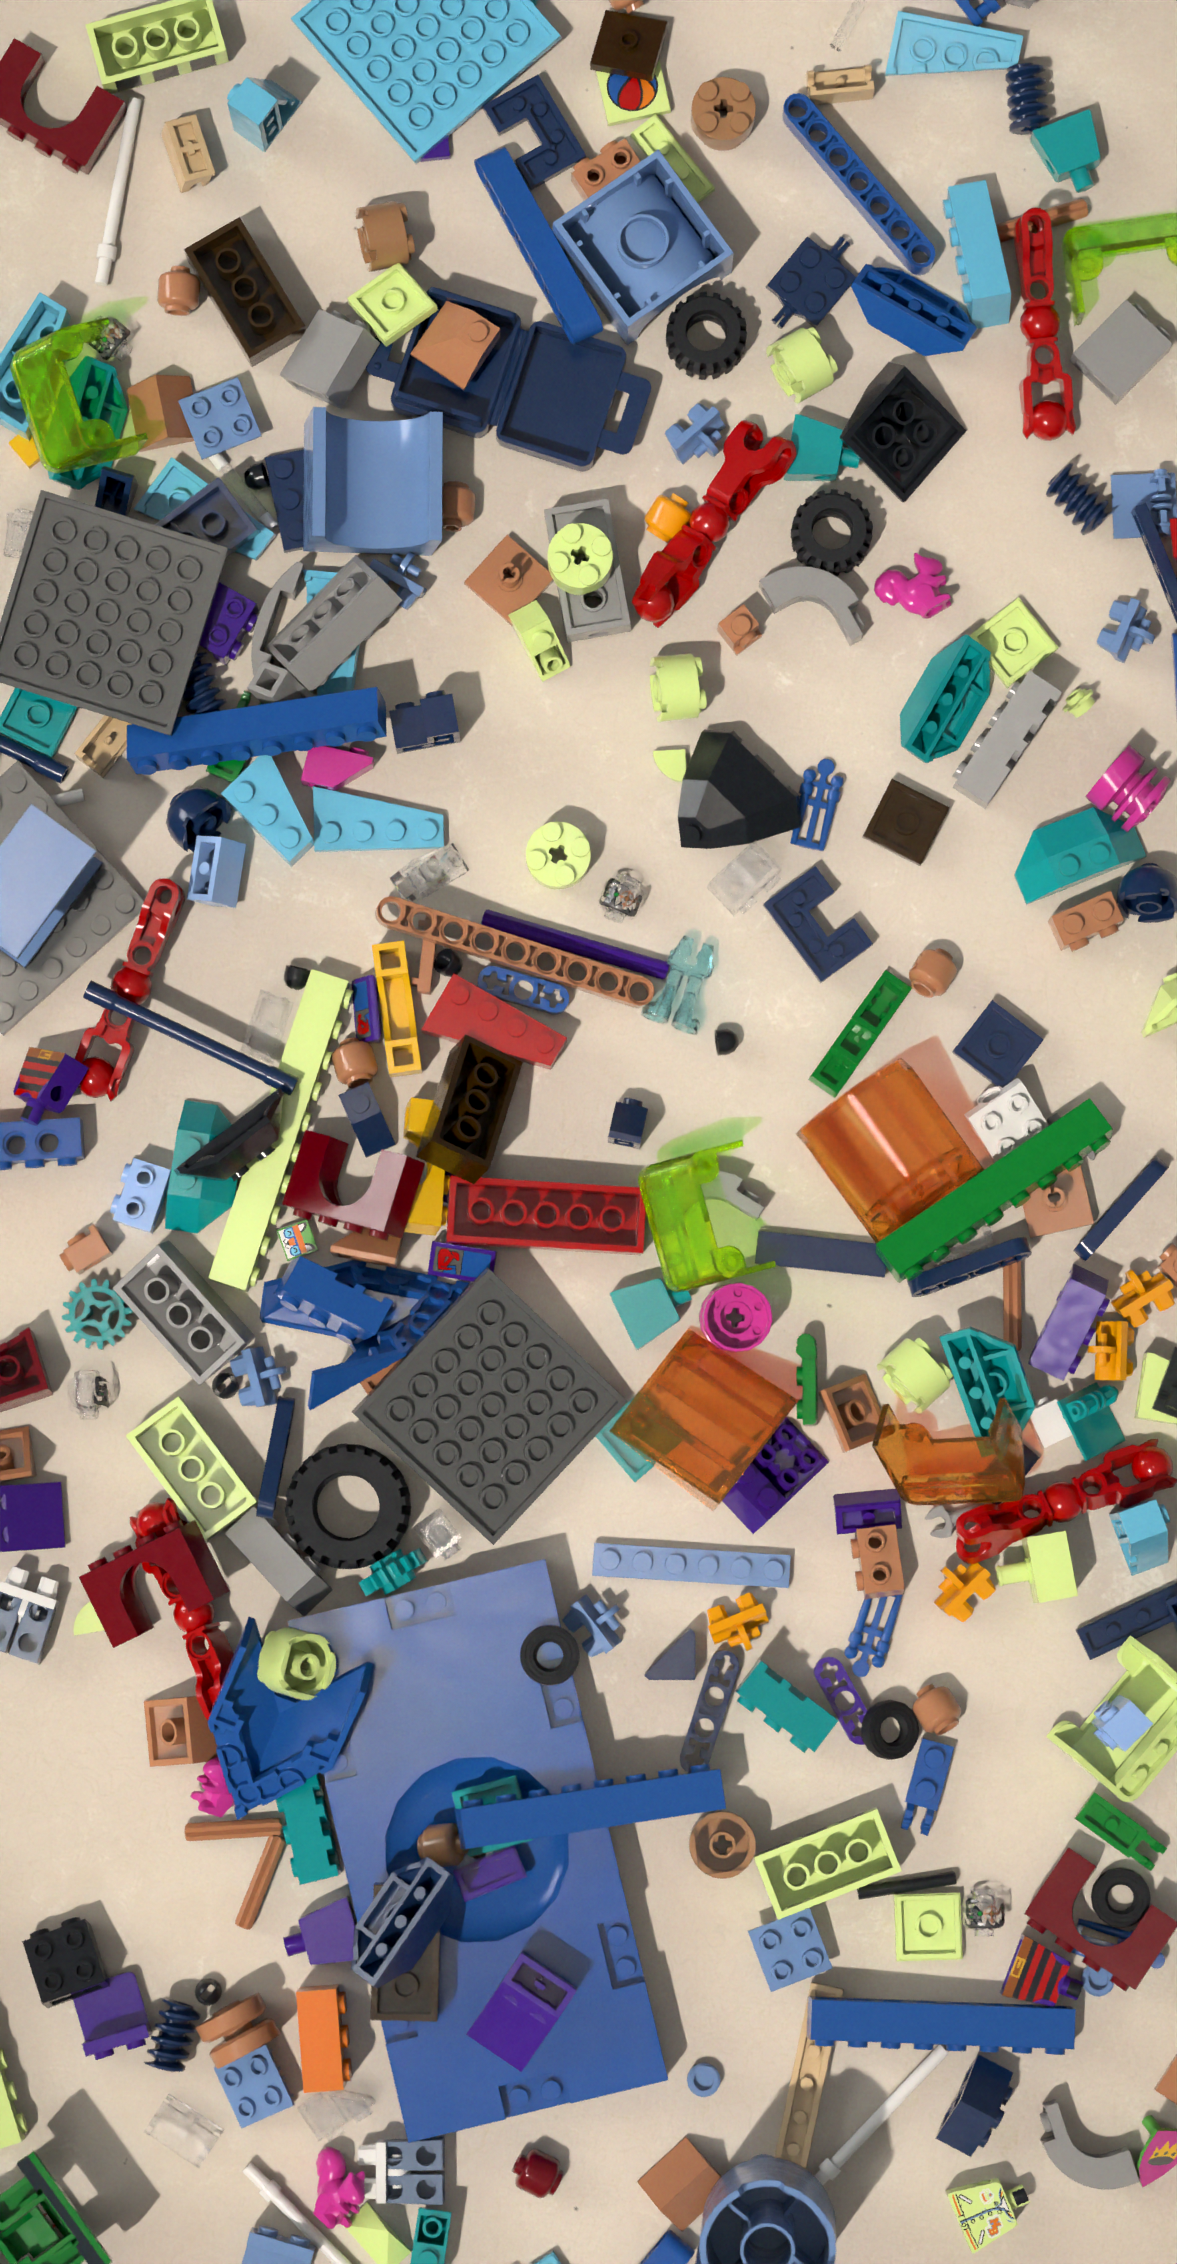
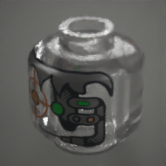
M101 315L98 316L85 331V336L87 337L86 347L105 363H112L117 359L122 362L133 350V347L130 345L133 337L132 331L112 315L104 318Z
M618 873L617 877L608 878L598 899V905L606 911L604 917L619 924H622L624 919H635L645 898V891L640 887L642 883L635 878Z
M77 1371L74 1373V1377L67 1381L68 1409L73 1413L79 1414L80 1419L99 1418V1413L109 1408V1381L104 1376H101L99 1371Z
M970 1889L971 1894L966 1895L962 1901L964 1927L974 1930V1936H994V1930L1001 1929L1006 1923L1005 1898L997 1894V1889Z

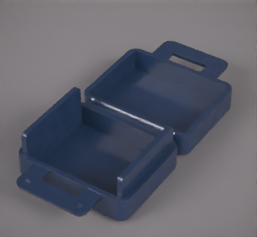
M430 287L426 293L435 302L438 311L413 328L402 364L388 360L393 343L386 347L375 336L380 344L366 366V370L372 376L395 383L391 394V405L396 413L410 418H418L429 412H443V428L473 438L484 437L491 424L497 426L496 439L502 447L580 472H585L592 467L598 448L621 455L628 454L631 451L651 392V384L647 379L623 372L626 365V352L621 346L593 337L572 344L562 327L543 321L533 323L529 331L521 329V319L514 312L435 287ZM446 301L473 310L500 328L499 341L465 390L411 356V352ZM617 390L628 393L629 397L617 433L605 430V426Z

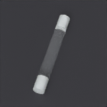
M221 453L208 457L260 523L273 531L278 526V523Z

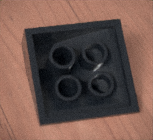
M888 362L867 386L839 438L904 503L966 430L906 366Z

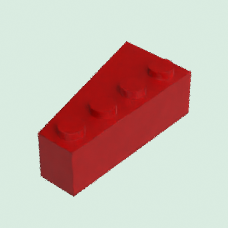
M454 973L421 1029L422 1034L449 1040L453 1043H458L466 1034L521 1062L549 1070L552 1069L567 1043V1037Z

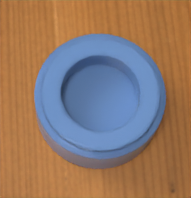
M1087 1965L1082 1971L1081 1981L1084 1982L1083 1988L1089 1994L1104 1996L1114 1987V1983L1109 1981L1113 1975L1104 1968L1096 1972Z
M709 2063L694 2065L687 2075L688 2087L692 2093L700 2097L713 2095L720 2085L718 2070Z

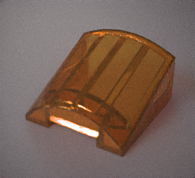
M902 1058L893 1061L853 1086L820 1111L796 1133L802 1144L875 1243L884 1239L984 1170L915 1070Z
M688 1328L609 1432L714 1511L799 1400Z

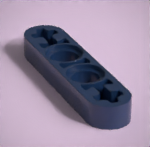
M1156 1156L1073 1251L1086 1261L1165 1173L1169 1166Z
M1019 1237L924 1271L915 1279L907 1280L912 1297H922L1024 1260L1032 1255L1027 1238Z
M278 1397L256 1517L274 1518L293 1420L295 1398Z
M721 1650L716 1652L709 1662L680 1753L679 1761L681 1767L687 1773H691V1770L689 1768V1761L685 1760L686 1754H693L696 1746L694 1744L689 1745L691 1737L701 1743H710L708 1750L701 1747L699 1757L704 1759L703 1764H709L739 1670L738 1658L730 1651ZM724 1655L729 1656V1662L734 1665L732 1671L726 1670L723 1680H730L728 1687L719 1682H709L711 1674L715 1677L718 1676L719 1667L715 1666V1661L717 1659L722 1660ZM711 1687H718L723 1691L724 1700L718 1706H711L705 1700V1693ZM702 1718L711 1720L714 1725L713 1733L706 1738L698 1736L695 1732V1724Z

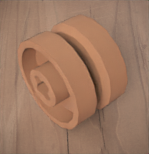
M259 1992L242 2001L237 2000L213 2013V2017L195 2027L204 2043H210L224 2037L225 2041L216 2045L209 2053L217 2069L247 2055L281 2034L273 2019L266 2018L252 2025L251 2021L263 2014L267 2008Z

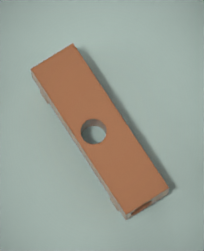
M426 916L425 920L418 921L419 929H424V931L429 929L431 922L428 916ZM423 940L419 977H412L411 985L417 987L418 994L431 995L437 944Z

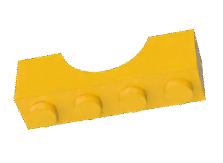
M403 940L372 945L390 1078L421 1074L423 1072L405 942Z
M411 1097L405 1107L403 1138L419 1148L434 1100ZM426 1162V1178L418 1186L404 1232L435 1236L441 1226L446 1225L448 1208L443 1206V1194H448L450 1176L445 1175V1170Z

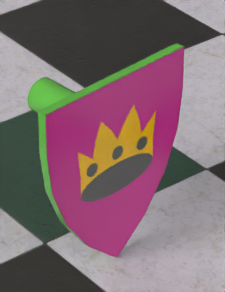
M1148 2115L1142 2120L1143 2126L1151 2135L1139 2155L1137 2164V2175L1142 2187L1157 2180L1177 2164V2128H1162L1152 2115Z

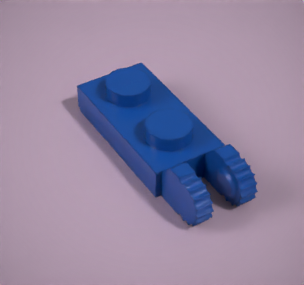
M924 1738L921 1739L904 1801L907 1803L901 1822L902 1829L908 1830L909 1826H911L915 1805L925 1807L926 1812L921 1822L920 1834L928 1836L934 1811H937L954 1750L953 1746Z

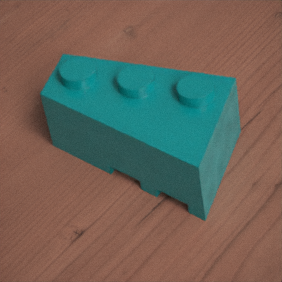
M761 1660L756 1662L735 1690L740 1695L737 1702L750 1712H753L755 1708L766 1715L763 1722L778 1733L782 1728L792 1735L789 1741L804 1753L808 1748L815 1752L838 1722L836 1718Z

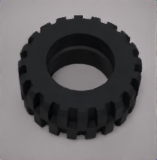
M347 1443L323 1448L313 1456H309L291 1478L292 1481L289 1488H287L285 1496V1517H287L288 1528L297 1545L319 1563L338 1569L368 1567L394 1551L407 1531L411 1516L409 1488L404 1476L394 1463L374 1449L363 1445ZM350 1475L364 1479L374 1488L379 1499V1513L374 1525L367 1532L357 1537L343 1538L332 1534L323 1526L318 1515L317 1504L321 1491L330 1481L341 1476Z

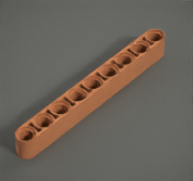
M385 897L379 902L375 911L376 920L385 928L630 1007H643L654 996V986L645 977L398 897ZM394 904L397 906L400 912L399 917L393 921L385 919L381 912L384 905ZM417 914L428 916L431 922L429 929L425 931L416 929L413 925V917ZM448 924L459 926L462 932L460 939L456 941L447 939L444 935V927ZM486 934L492 939L490 950L482 951L477 948L475 944L477 935ZM517 944L523 949L521 960L513 961L508 958L506 954L508 945ZM548 954L553 958L554 967L552 970L544 971L539 968L537 964L539 955ZM571 964H579L584 968L585 977L583 980L575 981L570 978L568 968ZM602 974H610L615 978L616 986L614 990L606 991L601 988L599 978ZM633 984H641L646 988L647 995L645 1000L636 1001L632 998L630 988Z

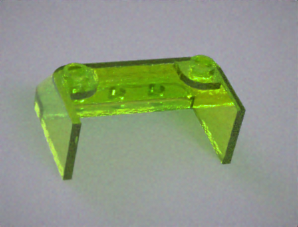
M1177 213L1078 226L1069 229L1065 233L1062 240V253L1074 326L1081 325L1085 314L1081 282L1094 280L1101 274L1104 266L1103 258L1166 249L1168 259L1177 266Z
M108 317L60 328L19 349L11 359V373L43 467L52 473H63L136 455L148 440L146 433L116 440L111 426L106 421L101 419L83 421L64 362L79 356L83 349V344L100 339L110 324Z
M742 1140L645 1166L639 1173L638 1184L664 1281L674 1292H684L776 1267L774 1260L747 1268L744 1255L737 1247L724 1246L718 1248L701 1184L711 1182L717 1177L719 1173L717 1154L743 1147Z

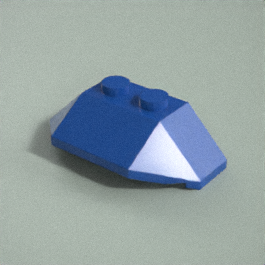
M865 264L851 285L869 325L923 356L963 351L977 329L956 301L902 270L885 267L875 268L873 265Z

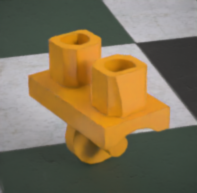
M1130 1269L1125 1272L1128 1282L1119 1287L1123 1295L1111 1302L1115 1311L1123 1318H1126L1134 1328H1137L1149 1319L1143 1309V1306L1153 1301L1158 1311H1165L1175 1304L1170 1291L1174 1286L1170 1279H1166L1161 1272L1151 1277L1146 1270L1137 1276Z
M1096 1321V1346H1088V1353L1095 1354V1380L1126 1381V1377L1133 1375V1362L1127 1358V1346H1131L1134 1342V1330L1128 1327V1321Z
M979 1563L970 1564L967 1568L960 1564L953 1572L944 1566L940 1571L946 1579L938 1586L943 1593L934 1603L949 1617L952 1615L961 1622H965L974 1611L966 1600L974 1592L982 1600H985L996 1591L994 1584L989 1578L991 1574Z
M751 1592L736 1599L740 1613L728 1617L724 1605H717L707 1610L710 1623L708 1629L714 1644L728 1640L730 1647L743 1643L746 1652L752 1649L749 1640L760 1636L758 1627L768 1623L769 1620L763 1603L759 1604Z

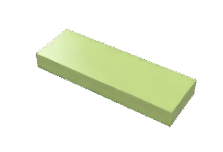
M656 114L630 133V137L646 157L659 149L698 204L715 191V187Z

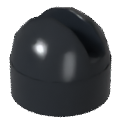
M262 462L247 468L244 473L245 484L250 489L261 490L270 487L269 477Z
M451 949L442 950L434 960V969L443 976L452 977L453 973L458 975L462 970L461 957Z
M286 965L284 972L286 986L295 990L303 989L306 986L311 970Z
M728 1029L715 1030L717 1055H728L734 1052L739 1042L737 1035Z
M220 1373L212 1382L213 1392L222 1399L232 1398L236 1395L239 1388L238 1380L230 1373ZM230 1378L232 1383L220 1393L217 1388Z
M212 1978L201 1980L195 1988L196 1999L203 2005L215 2004L222 1995L221 1985ZM212 1984L216 1989L204 2000L200 1996Z

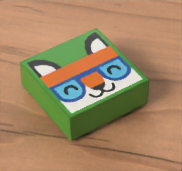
M308 1220L276 1230L287 1261L319 1251Z

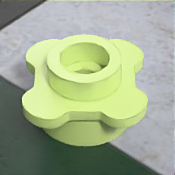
M1086 688L1074 690L1066 698L1067 704L1063 707V711H1069L1075 718L1082 716L1095 703L1091 696L1093 690H1087Z

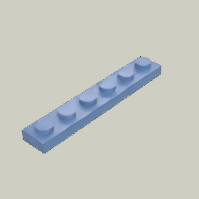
M594 1543L592 1576L789 1588L791 1555Z

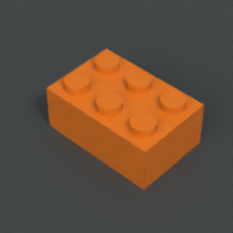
M339 1984L299 1987L296 1991L303 2092L344 2090L347 2081H351L352 2078L351 2058H345L344 2048H348V2045H350L348 2025H342L341 2015L346 2014L347 2011L346 1991L340 1992Z

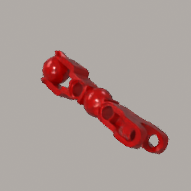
M1031 208L1015 222L1013 229L1021 295L1025 302L1023 305L1024 312L1020 318V328L1022 334L1028 340L1026 341V346H1030L1027 352L1026 377L1019 384L1021 411L1023 414L1022 433L1026 439L1033 433L1041 440L1052 441L1061 437L1065 431L1073 435L1076 429L1072 410V379L1068 373H1064L1062 370L1059 349L1055 344L1058 341L1056 336L1060 330L1061 321L1058 312L1053 307L1055 300H1051L1054 293L1051 219L1045 210ZM1028 223H1032L1036 227V234L1029 231ZM1032 283L1043 285L1045 288L1043 299H1036L1030 294ZM1043 347L1048 349L1051 355V360L1048 364H1041L1036 360L1035 351L1037 348ZM1051 381L1059 383L1061 404L1054 400H1044L1033 406L1032 383L1039 382L1042 385H1047Z
M743 420L736 425L724 442V464L710 483L706 495L702 497L706 503L699 505L692 511L689 527L683 524L682 530L673 536L662 552L657 551L652 555L640 578V585L636 589L631 603L642 619L653 622V625L659 628L671 617L674 611L679 610L694 594L700 584L698 578L711 559L712 552L717 548L713 543L718 542L727 534L730 526L729 519L735 522L737 516L747 508L757 492L765 485L773 484L782 479L796 457V447L791 440L781 436L773 437L763 448L759 449L763 442V433L759 426L749 420Z
M166 878L158 879L150 886L127 951L128 962H123L122 965L125 967L118 970L111 981V990L139 1005L144 1003L151 994L152 983L150 976L153 977L154 973L150 971L158 964L185 902L184 890L172 880ZM171 890L172 897L166 904L162 903L163 893ZM148 947L151 951V959L147 964L139 965L135 960V954L138 949ZM104 1009L96 1027L89 1028L84 1032L75 1060L88 1067L78 1086L80 1092L87 1097L93 1098L103 1097L107 1094L111 1102L118 1095L121 1080L134 1053V1046L129 1040L135 1020L127 1017L124 1024L117 1026L111 1019L113 1010ZM96 1037L104 1038L108 1044L117 1043L122 1046L115 1069L104 1058L96 1056L87 1058Z
M1150 1439L1139 1446L1133 1444L1106 1453L1102 1464L1084 1472L1079 1479L1076 1477L1071 1478V1483L1065 1481L1054 1482L1046 1488L1044 1493L1040 1490L1037 1491V1495L1027 1494L1002 1504H984L966 1511L956 1521V1532L958 1535L956 1553L963 1562L975 1564L998 1555L1014 1542L1040 1532L1045 1525L1048 1527L1053 1526V1521L1058 1523L1070 1522L1077 1517L1080 1511L1084 1514L1087 1510H1096L1114 1504L1121 1508L1133 1506L1152 1497L1156 1491L1175 1486L1177 1479L1171 1476L1173 1472L1172 1459L1164 1449L1157 1447L1158 1439ZM1132 1463L1133 1475L1139 1483L1123 1487L1120 1484L1119 1477L1114 1475L1113 1471ZM1092 1486L1100 1491L1096 1494H1089L1084 1489ZM1028 1510H1035L1039 1515L1030 1518L1025 1516L1024 1513ZM969 1522L977 1523L968 1530L964 1528ZM965 1544H981L976 1552H968L964 1549Z
M167 1498L165 1504L158 1502L149 1503L138 1512L137 1518L134 1516L130 1517V1525L137 1536L135 1541L136 1548L140 1547L138 1540L154 1532L159 1538L165 1535L163 1528L181 1520L183 1526L187 1524L186 1521L180 1519L176 1503L173 1499ZM143 1562L142 1567L144 1571L148 1574L153 1573L163 1594L169 1598V1606L175 1605L173 1615L176 1625L181 1631L187 1633L182 1638L186 1640V1650L197 1677L196 1698L205 1718L208 1720L233 1658L232 1648L224 1632L219 1629L220 1623H213L215 1611L211 1602L188 1612L171 1576L162 1567L153 1563ZM205 1638L209 1644L208 1650L205 1647Z

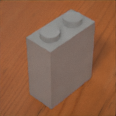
M1127 299L1072 354L1070 362L1115 405L1170 351L1173 344L1170 341L1169 333L1160 325L1155 327L1146 319L1148 315L1145 310L1137 303L1131 304Z
M318 309L280 376L295 389L342 409L380 342L371 335L372 329L365 323L356 320L353 324L349 322L350 320L338 311L333 310L330 314Z

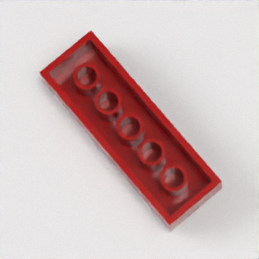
M450 1176L446 1243L642 1255L644 1249L647 1188L480 1178L475 1184H472L460 1177Z

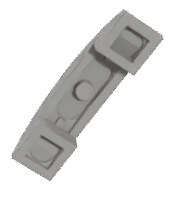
M296 562L278 579L261 607L252 639L251 660L253 675L256 674L263 661L270 664L274 662L273 656L263 651L282 596L293 600L296 598L304 575L303 570L305 568L303 563Z

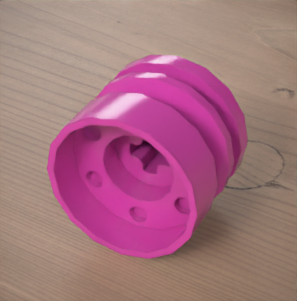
M1131 745L1120 754L1086 795V798L1101 811L1112 802L1116 803L1118 807L1111 818L1114 822L1124 812L1129 814L1130 817L1121 827L1127 833L1132 827L1143 822L1164 798L1166 789L1172 781L1165 775L1156 786L1150 782L1159 771L1157 767L1151 769L1143 776L1139 770L1146 758Z
M742 1283L721 1285L711 1291L702 1302L699 1312L700 1329L707 1341L718 1349L729 1352L748 1351L761 1344L768 1335L772 1323L771 1306L764 1294L753 1286ZM733 1308L736 1309L738 1315H742V1321L736 1322L735 1327H732L731 1321L726 1320V1314H731Z

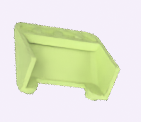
M1129 1636L1117 1653L1119 1663L1127 1671L1080 1728L1070 1721H1061L1046 1736L1123 1802L1136 1800L1177 1752V1672L1157 1654L1132 1636ZM1118 1695L1131 1700L1153 1723L1125 1752L1117 1747L1114 1750L1109 1746L1106 1747L1094 1735L1097 1728L1091 1723L1096 1718L1094 1715L1096 1709L1107 1700L1111 1703Z

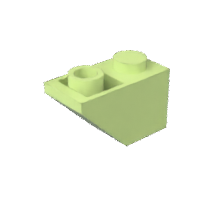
M537 600L508 615L522 646L542 682L571 667L550 619Z

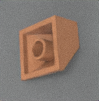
M446 301L411 352V356L465 390L499 341L500 328L475 311Z
M363 1229L362 1234L353 1232L332 1244L330 1248L333 1256L397 1268L403 1237L401 1239L389 1236L388 1241L369 1236L370 1230Z

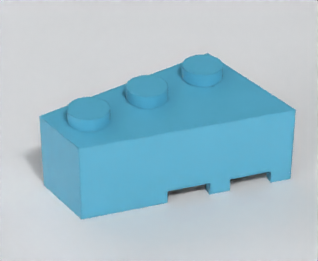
M246 77L241 85L239 83L235 84L227 96L229 100L227 104L234 131L263 152L268 149L302 103V101L272 80Z
M258 756L221 793L230 806L291 867L314 846L313 839L272 756Z
M1156 1499L1148 1500L1109 1514L1131 1576L1168 1563V1530L1166 1523H1169L1170 1519L1163 1503L1158 1504Z

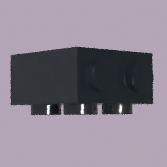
M74 1917L61 1923V1928L49 1931L48 1928L40 1929L31 1933L30 1939L22 1941L41 2002L46 2008L57 2006L110 1986L91 1924L86 1919L80 1920V1917Z

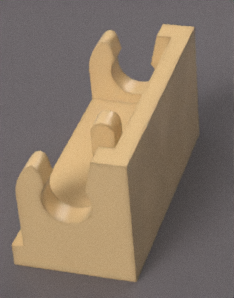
M871 64L849 69L814 72V70L807 71L808 98L814 105L873 99L874 81H872Z
M196 114L166 121L161 136L180 193L189 191L192 185L196 183H201L202 186L207 185L211 177L215 176L216 173Z
M104 715L74 753L77 759L104 778L127 749V725H131V723Z

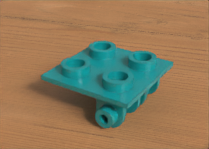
M1095 1382L1057 1401L1062 1416L1085 1461L1126 1441L1109 1405L1116 1402L1119 1395L1117 1388L1114 1386L1105 1385L1099 1387L1098 1383Z

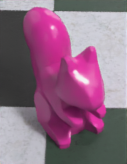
M915 553L914 564L918 575L909 580L898 570H887L876 579L874 591L883 603L887 602L893 606L899 602L908 612L918 614L923 619H929L951 606V596L948 593L941 594L939 592V588L947 583L945 575L938 576L943 569L942 563L936 559L922 557Z
M217 1756L203 1766L205 1775L197 1777V1780L203 1783L201 1787L205 1791H193L190 1796L199 1802L198 1809L200 1811L222 1818L229 1808L235 1806L232 1794L228 1791Z
M326 2147L319 2152L316 2160L319 2180L317 2187L318 2198L313 2214L329 2229H334L338 2224L349 2228L352 2225V2221L347 2215L349 2210L358 2214L360 2211L359 2204H362L365 2198V2172L361 2171L355 2175L353 2172H350L344 2180L346 2162L343 2154L335 2148Z

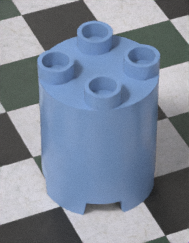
M760 2154L736 2165L716 2182L707 2197L703 2210L699 2245L701 2264H835V2212L826 2190L818 2179L802 2166L771 2155Z

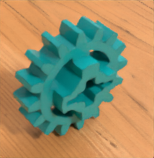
M92 1279L91 1287L88 1288L83 1282L79 1283L81 1291L78 1294L71 1290L69 1292L73 1298L72 1303L63 1302V1306L69 1309V1314L62 1315V1320L70 1321L71 1323L65 1329L66 1332L71 1333L75 1331L77 1333L73 1339L76 1343L80 1342L83 1338L86 1339L85 1348L88 1349L91 1348L93 1342L97 1343L99 1350L104 1349L105 1341L115 1346V1336L119 1335L123 1338L127 1336L122 1328L123 1326H132L133 1323L126 1319V1315L134 1312L130 1308H125L124 1304L126 1303L114 1290L110 1289L109 1280H105L103 1285L99 1286L97 1279ZM94 1293H105L113 1299L102 1302L97 1300ZM83 1299L85 1304L83 1313L76 1318L77 1307ZM95 1306L101 1310L107 1309L102 1314L103 1321L101 1322L95 1319L89 1320L90 1316L94 1314L92 1308ZM119 1310V1319L113 1329L110 1324L113 1314ZM90 1326L98 1328L102 1336L88 1335L83 1329Z
M421 1548L407 1555H404L402 1550L399 1549L372 1564L370 1569L373 1574L358 1584L365 1596L379 1589H382L386 1596L414 1580L417 1576L413 1570L428 1560Z

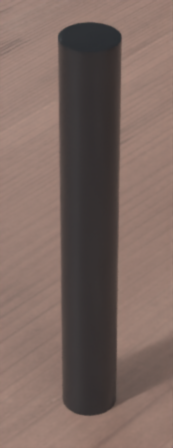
M951 1871L866 1885L858 1888L857 1893L858 1899L862 1900L957 1883L955 1872Z

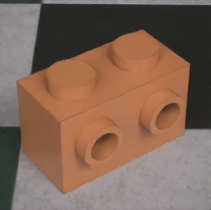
M625 138L618 143L616 140L609 142L600 150L601 154L592 160L589 157L584 158L573 167L574 171L571 172V181L584 201L641 162Z
M1110 890L1051 916L1048 923L1060 950L1062 951L1070 947L1071 951H1075L1090 944L1088 939L1100 934L1102 939L1118 932L1117 926L1124 919Z
M896 1524L856 1529V1539H850L852 1558H859L860 1571H855L857 1591H863L864 1599L903 1595L905 1587Z

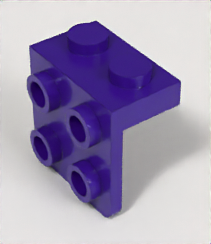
M219 582L199 646L213 653L215 659L226 666L230 659L235 661L243 649L244 644L241 640L247 631L252 633L258 618L257 613L259 612L257 603Z
M133 1972L108 1978L109 1987L73 1999L85 2039L82 2046L86 2057L94 2054L95 2060L114 2055L113 2048L126 2045L127 2050L146 2045L145 2038L153 2034L137 1978Z

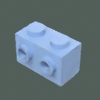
M197 835L187 900L210 906L236 908L246 844L223 837Z
M133 1158L132 1164L126 1163L121 1176V1182L125 1183L122 1194L115 1195L110 1209V1213L114 1214L113 1220L117 1223L153 1234L168 1190L171 1170Z
M1118 1695L1111 1703L1107 1700L1101 1704L1094 1712L1096 1718L1091 1722L1097 1728L1094 1735L1106 1747L1109 1746L1112 1750L1117 1747L1124 1752L1153 1725L1131 1700L1121 1695Z

